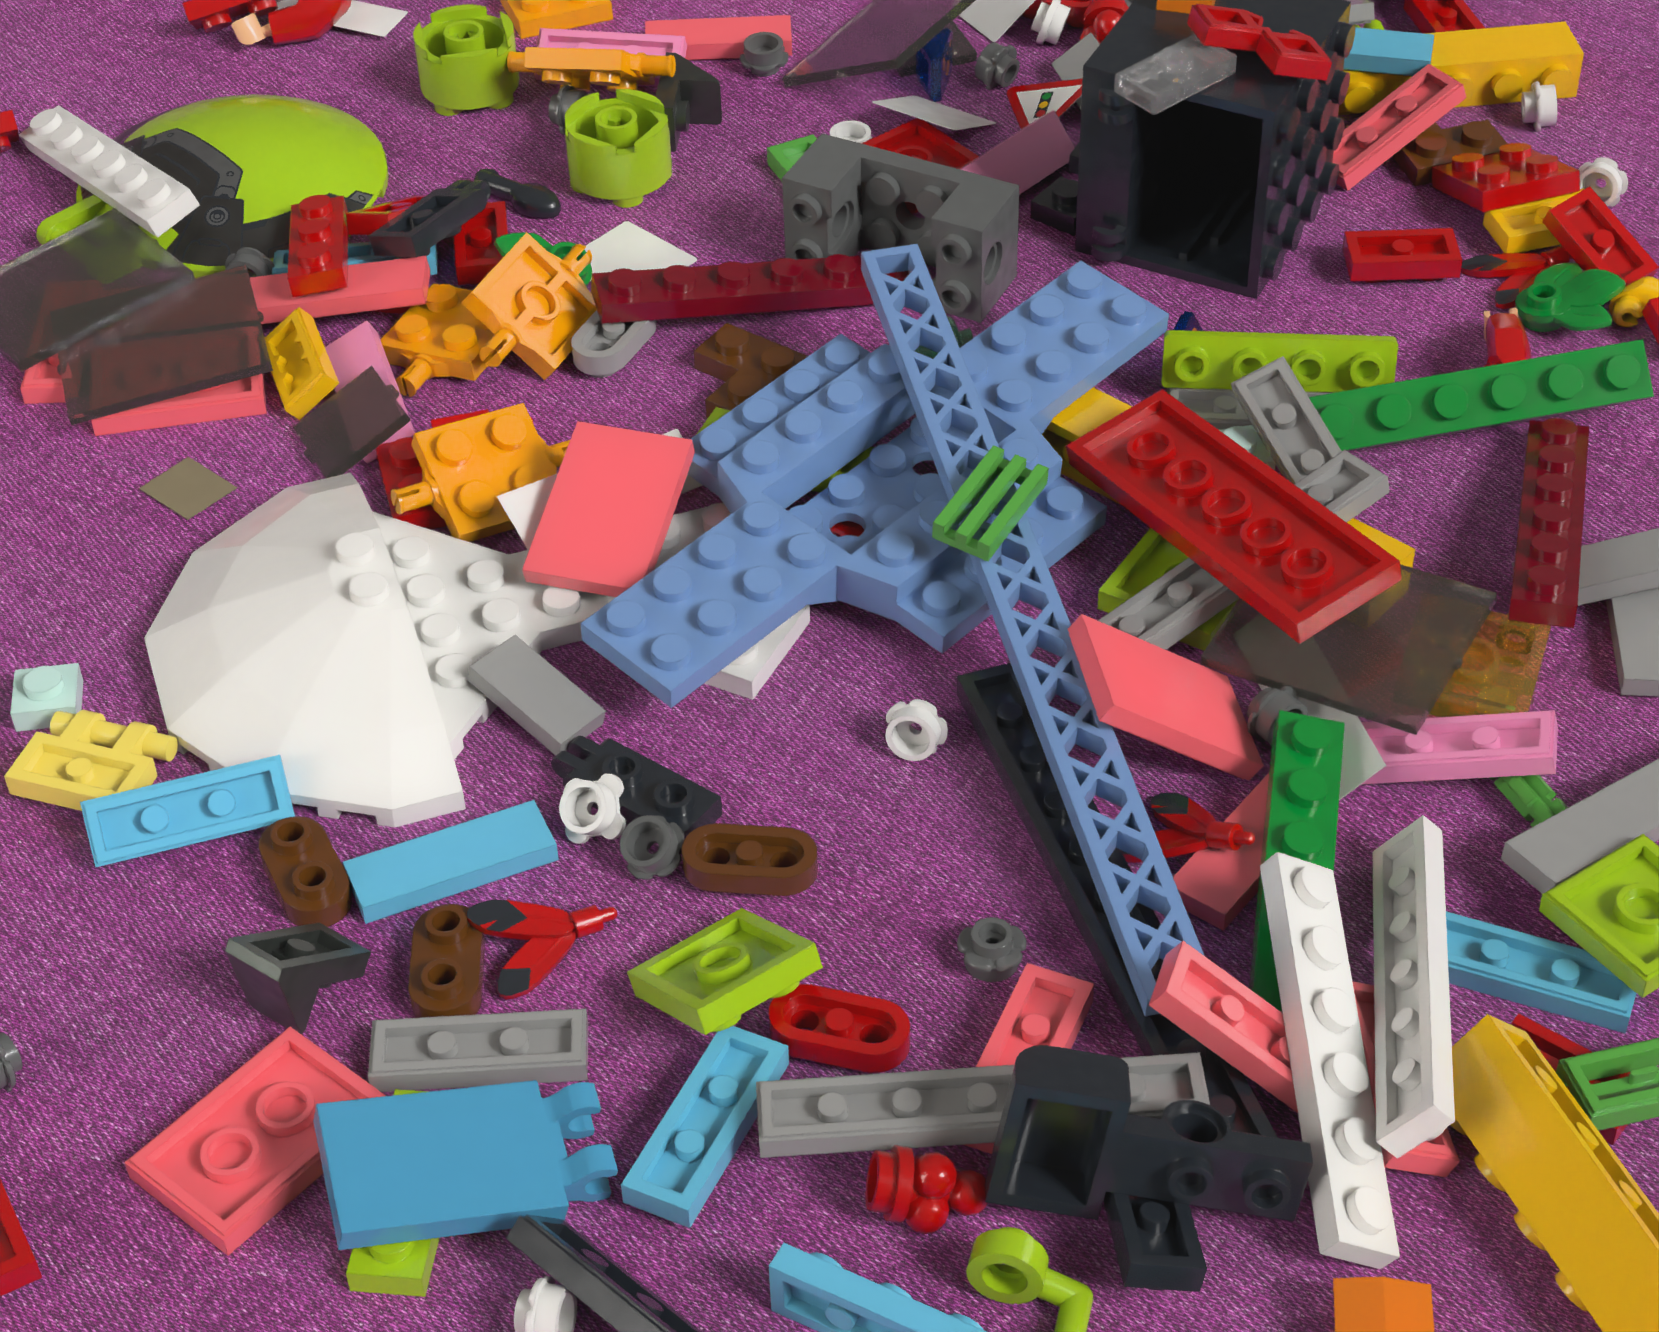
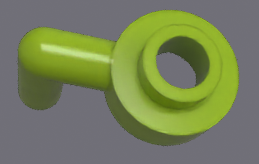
M1003 1227L986 1231L975 1239L966 1274L970 1284L979 1293L992 1300L1007 1304L1027 1303L1038 1297L1060 1307L1054 1332L1087 1331L1093 1304L1091 1289L1075 1279L1048 1268L1049 1257L1046 1250L1030 1234L1018 1228Z

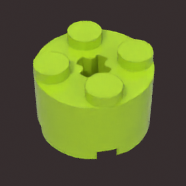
M473 4L456 5L431 13V23L421 28L419 22L414 28L413 38L421 92L427 100L434 104L435 111L438 114L453 116L461 113L463 110L484 107L502 109L513 103V93L519 85V72L511 73L507 67L508 53L510 51L516 52L513 22L508 15L499 11L500 18L487 15L486 6Z
M616 89V98L600 100L599 92L580 98L567 109L565 113V140L570 186L575 192L612 200L618 207L631 208L641 204L644 195L659 189L672 176L669 121L665 114L663 103L655 96L638 90Z

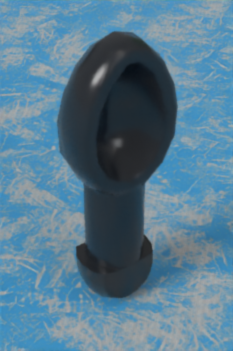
M481 169L474 176V180H485L489 183L492 195L511 201L513 208L519 214L531 218L547 219L554 218L561 212V204L558 197L546 186L538 183L522 184L500 176L493 169Z

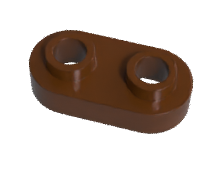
M294 816L278 820L267 827L259 839V851L264 871L287 918L297 926L321 923L329 927L342 920L352 906L350 884L347 873L321 824L311 818Z
M713 823L703 825L690 832L682 844L684 875L693 886L705 891L790 896L808 889L818 875L816 843L807 833L795 828Z
M459 904L436 906L422 914L414 925L408 990L412 1011L416 1018L476 1015L480 1009L483 990L485 939L484 933L468 923L466 913L469 908Z

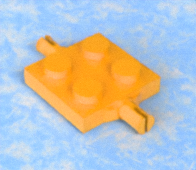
M525 47V52L510 51L508 53L507 67L511 73H537L542 75V82L558 84L560 88L564 85L573 86L576 90L589 92L590 84L607 86V91L616 92V89L637 90L638 85H655V76L673 77L676 71V61L674 55H646L644 52H638L635 55L622 49Z
M526 232L462 301V304L494 334L479 351L482 361L494 349L497 351L486 365L490 367L499 366L512 350L543 380H546L572 351L571 340L573 335L597 310L592 293L587 289L579 276L580 272L592 261L591 251L588 250L578 261L576 260L586 246L581 244L574 245L569 253L561 259L546 251Z
M433 283L428 288L427 303L411 306L380 339L389 364L406 368L395 379L402 395L414 396L427 379L433 377L452 376L475 381L488 367L486 363L497 351L494 349L484 361L481 360L479 351L494 334L462 304V301L473 290L456 288L449 284Z
M524 403L414 433L411 445L422 468V482L399 489H392V504L396 506L395 511L399 515L403 514V512L431 505L445 520L451 536L467 542L515 529L497 496L557 474V468L562 464L570 440L548 446L538 435Z

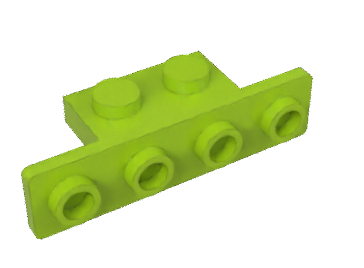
M1168 330L1164 333L1161 382L1166 388L1232 390V382L1283 356L1305 392L1336 393L1394 383L1398 342L1394 336Z

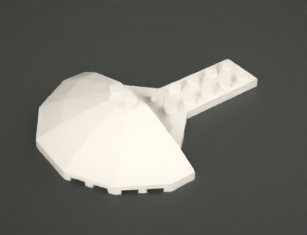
M351 473L285 488L195 550L145 635L144 640L167 731L170 736L177 738L178 752L185 754L187 751H190L208 763L210 771L281 755L292 804L317 807L318 815L321 817L339 819L342 811L376 816L377 824L381 826L399 827L466 809L463 790L454 760L464 748V736L476 721L484 723L497 707L494 702L467 680L469 666L513 635H517L538 654L542 650L582 641L581 622L616 597L526 582L522 568L528 555V550L508 555L373 512L359 483ZM724 503L712 504L708 507L673 515L655 569L728 517L731 513Z

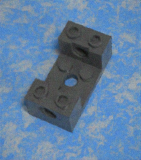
M823 133L782 177L785 258L795 260L827 258L834 254L855 256L862 247L878 250L918 244L925 264L936 267V277L932 281L945 313L980 323L1017 276L1019 185ZM905 202L914 203L918 211L925 218H918L910 213Z

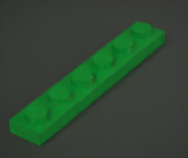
M1641 339L1309 397L1341 451L1351 452L1643 401L1654 397L1644 341Z
M1279 710L1273 730L1261 864L1276 852H1280L1331 869L1334 873L1344 722ZM1260 871L1249 989L1282 1012Z

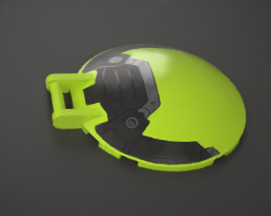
M262 94L232 95L200 100L150 117L113 139L188 187L200 206L157 238L78 184L76 204L44 219L37 228L36 237L38 242L50 251L62 252L86 269L89 278L99 286H103L104 289L113 288L142 272L157 275L162 268L186 270L188 279H224L226 259L232 253L237 254L240 248L250 247L257 249L271 259L272 262L274 252L289 249L291 205L299 204L303 199L314 195H327L330 198L344 195L347 210L352 212L371 207L378 197L384 198L389 175L386 154L381 142L364 123L352 115L327 104L296 97ZM85 239L87 242H89L90 244H92L93 246H95L97 249H99L100 251H102V253L97 252L96 250H94L92 247H90L89 245H87V244H86L85 242H83L82 240Z

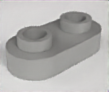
M596 310L572 337L571 345L575 367L593 377L613 375L621 370L655 333L657 327L656 320L601 324Z

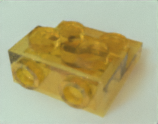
M1424 596L1396 684L1393 706L1439 717L1530 712L1546 656L1551 626L1508 620V614Z

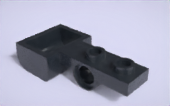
M1048 1045L1029 1047L1017 1056L985 1179L986 1203L1098 1220L1107 1191L1295 1221L1313 1166L1310 1143L1232 1131L1228 1119L1219 1110L1211 1105L1195 1100H1178L1170 1103L1164 1109L1161 1119L1128 1114L1131 1105L1129 1067L1124 1060L1116 1056Z

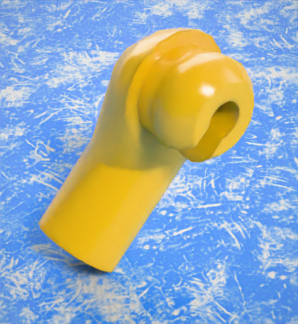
M1650 276L1642 277L1625 286L1621 293L1612 298L1609 304V312L1614 322L1625 328L1637 325V319L1643 316L1641 312L1649 299L1659 297V279Z

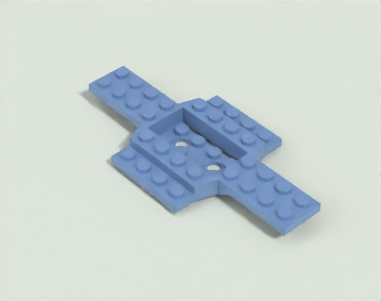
M1083 261L1076 263L960 348L998 445L1004 449V459L1011 461L1016 454L1026 458V468L1033 470L1037 464L1049 468L1047 485L1026 511L1048 569L1105 524L1107 506L1061 477L1062 458L1044 438L1042 433L1057 414L1167 331L1169 313ZM839 334L692 437L691 440L693 441L695 454L688 475L719 496L731 514L581 622L582 641L672 708L806 605L842 601L898 622L940 653H944L988 618L992 613L969 553L932 538L933 521L948 504L949 500L939 474L927 473L919 475L913 470V466L921 461H933L917 417L911 421L909 428L890 442L874 447L870 452V456L848 473L832 478L828 487L804 505L795 506L789 511L786 510L795 501L915 414L890 345L883 344L870 353L843 334ZM937 385L930 390V392L946 399H950L954 395L953 392ZM950 426L945 432L964 441L971 435L953 426ZM967 467L962 475L968 478L973 469ZM1014 482V485H1015L1016 489L1018 490V488H1019L1021 485ZM992 514L985 522L992 524L997 516ZM851 521L861 525L865 531L858 537L853 535L837 537L831 532L830 528L839 522ZM1002 554L995 562L1016 573L1024 565Z

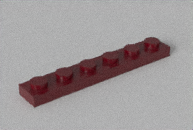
M834 254L827 258L798 260L779 258L774 261L753 263L728 261L720 265L693 267L672 265L667 268L647 270L621 268L612 272L592 273L591 293L601 324L874 304L861 271V255L847 256ZM909 271L887 273L886 275L904 281L910 273Z
M1563 418L1529 421L1508 620L1574 628L1578 607L1589 426L1576 425L1574 422Z

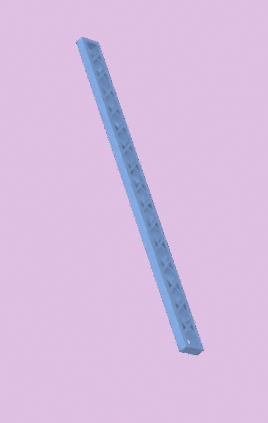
M918 244L861 252V271L947 498L950 501L967 479L962 473L967 467L974 470L993 445L999 447ZM909 271L910 273L904 281L886 275L887 273ZM904 307L921 313L922 316L917 320L900 312ZM919 346H923L938 354L932 359L915 352V350ZM937 385L953 392L954 395L950 399H946L930 392V390ZM950 426H953L971 435L964 441L945 432ZM998 475L993 479V481L990 483V485L987 487V489L983 492V494H982V495L980 496V498L976 501V503L973 505V507L970 509V511L966 514V516L963 518V520L959 523L958 527H960V525L963 523V521L966 519V517L970 514V512H971V511L973 510V508L977 505V503L980 501V499L983 497V495L987 492V490L990 488V486L994 483V481L997 479ZM1014 484L998 503V507L993 513L994 515H999L1017 491ZM1025 512L989 561L971 554L969 556L1144 1016L1160 1014L1149 1006L1156 985L1151 969L1159 958L1164 960L1165 955L1182 941L1189 944L1202 955L1204 953L1112 726L1100 722L1069 636L1068 628L1071 626V623ZM984 521L972 538L980 540L991 524ZM1002 554L1024 565L1016 573L995 562ZM1021 600L1043 611L1035 620L1012 608ZM1037 647H1040L1062 658L1055 667H1052L1030 656ZM1056 695L1081 706L1074 717L1049 706ZM1075 744L1101 756L1094 768L1068 756ZM1095 795L1122 808L1115 820L1088 808ZM1115 848L1143 861L1136 874L1109 862L1108 859ZM1137 902L1164 915L1165 919L1158 930L1130 917L1129 913Z

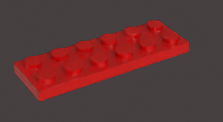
M1163 389L1066 445L1069 464L1299 644L1402 580L1400 561Z

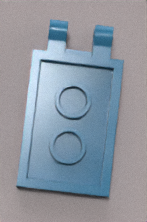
M533 1080L316 1104L313 1122L338 1250L512 1229L520 1215L526 1216V1214L563 1219L565 1221L569 1201L594 1202L609 1198L611 1189L608 1177L617 1176L618 1172L611 1145H591L580 1149L568 1157L563 1138L581 1139L594 1134L595 1129L591 1114L600 1113L601 1110L595 1084L589 1082L571 1084L546 1098L541 1097L538 1082Z

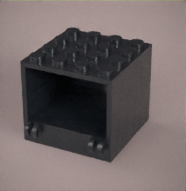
M1135 0L1083 65L1075 251L1092 255L1101 261H1115L1257 299L1269 280L1275 281L1278 278L1285 254L1288 250L1293 252L1296 250L1301 239L1303 226L1306 222H1314L1320 208L1321 198L1324 194H1332L1338 179L1339 165L1332 162L1334 151L1338 148L1344 131V119L1338 118L1339 105L1343 103L1350 82V74L1344 72L1343 68L1344 59L1348 57L1355 38V25L1349 24L1351 1H1215L1214 6L1244 9L1263 17L1262 27H1269L1272 32L1288 34L1290 30L1294 29L1311 36L1332 61L1327 81L1274 75L1257 52L1204 46L1187 24L1189 14L1156 10L1157 0Z

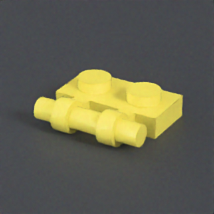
M84 709L80 710L77 714L56 711L50 722L51 734L36 731L4 775L11 795L82 811L80 805L82 801L152 785L158 776L153 758L167 762L172 761L178 750V740L174 736L158 733L155 726L134 721L125 726L108 722L103 714Z

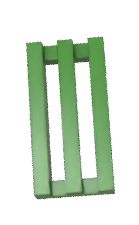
M993 445L933 521L932 538L989 561L1047 485L1049 468L1037 464L1033 470L1026 468V458L1016 454L1011 461L1004 459V449ZM998 475L997 479H996V480L994 481V483L990 486V488L987 490V492L983 495V497L980 499V501L977 503V505L973 508V510L970 512V514L966 517V519L963 521V523L960 525V527H959L957 530H955L956 527L959 525V523L963 520V518L966 516V514L970 511V509H971V508L973 507V505L976 503V501L980 498V496L983 494V492L987 489V487H988V486L990 485V483L993 481V479ZM1014 482L1020 484L1021 486L980 540L972 538L984 521L991 517L997 509L998 503Z
M1659 1038L1559 1060L1556 1074L1565 1086L1570 1088V1093L1598 1131L1659 1117V1068L1657 1067L1659 1065ZM1630 1072L1628 1077L1592 1085L1589 1083L1591 1080Z

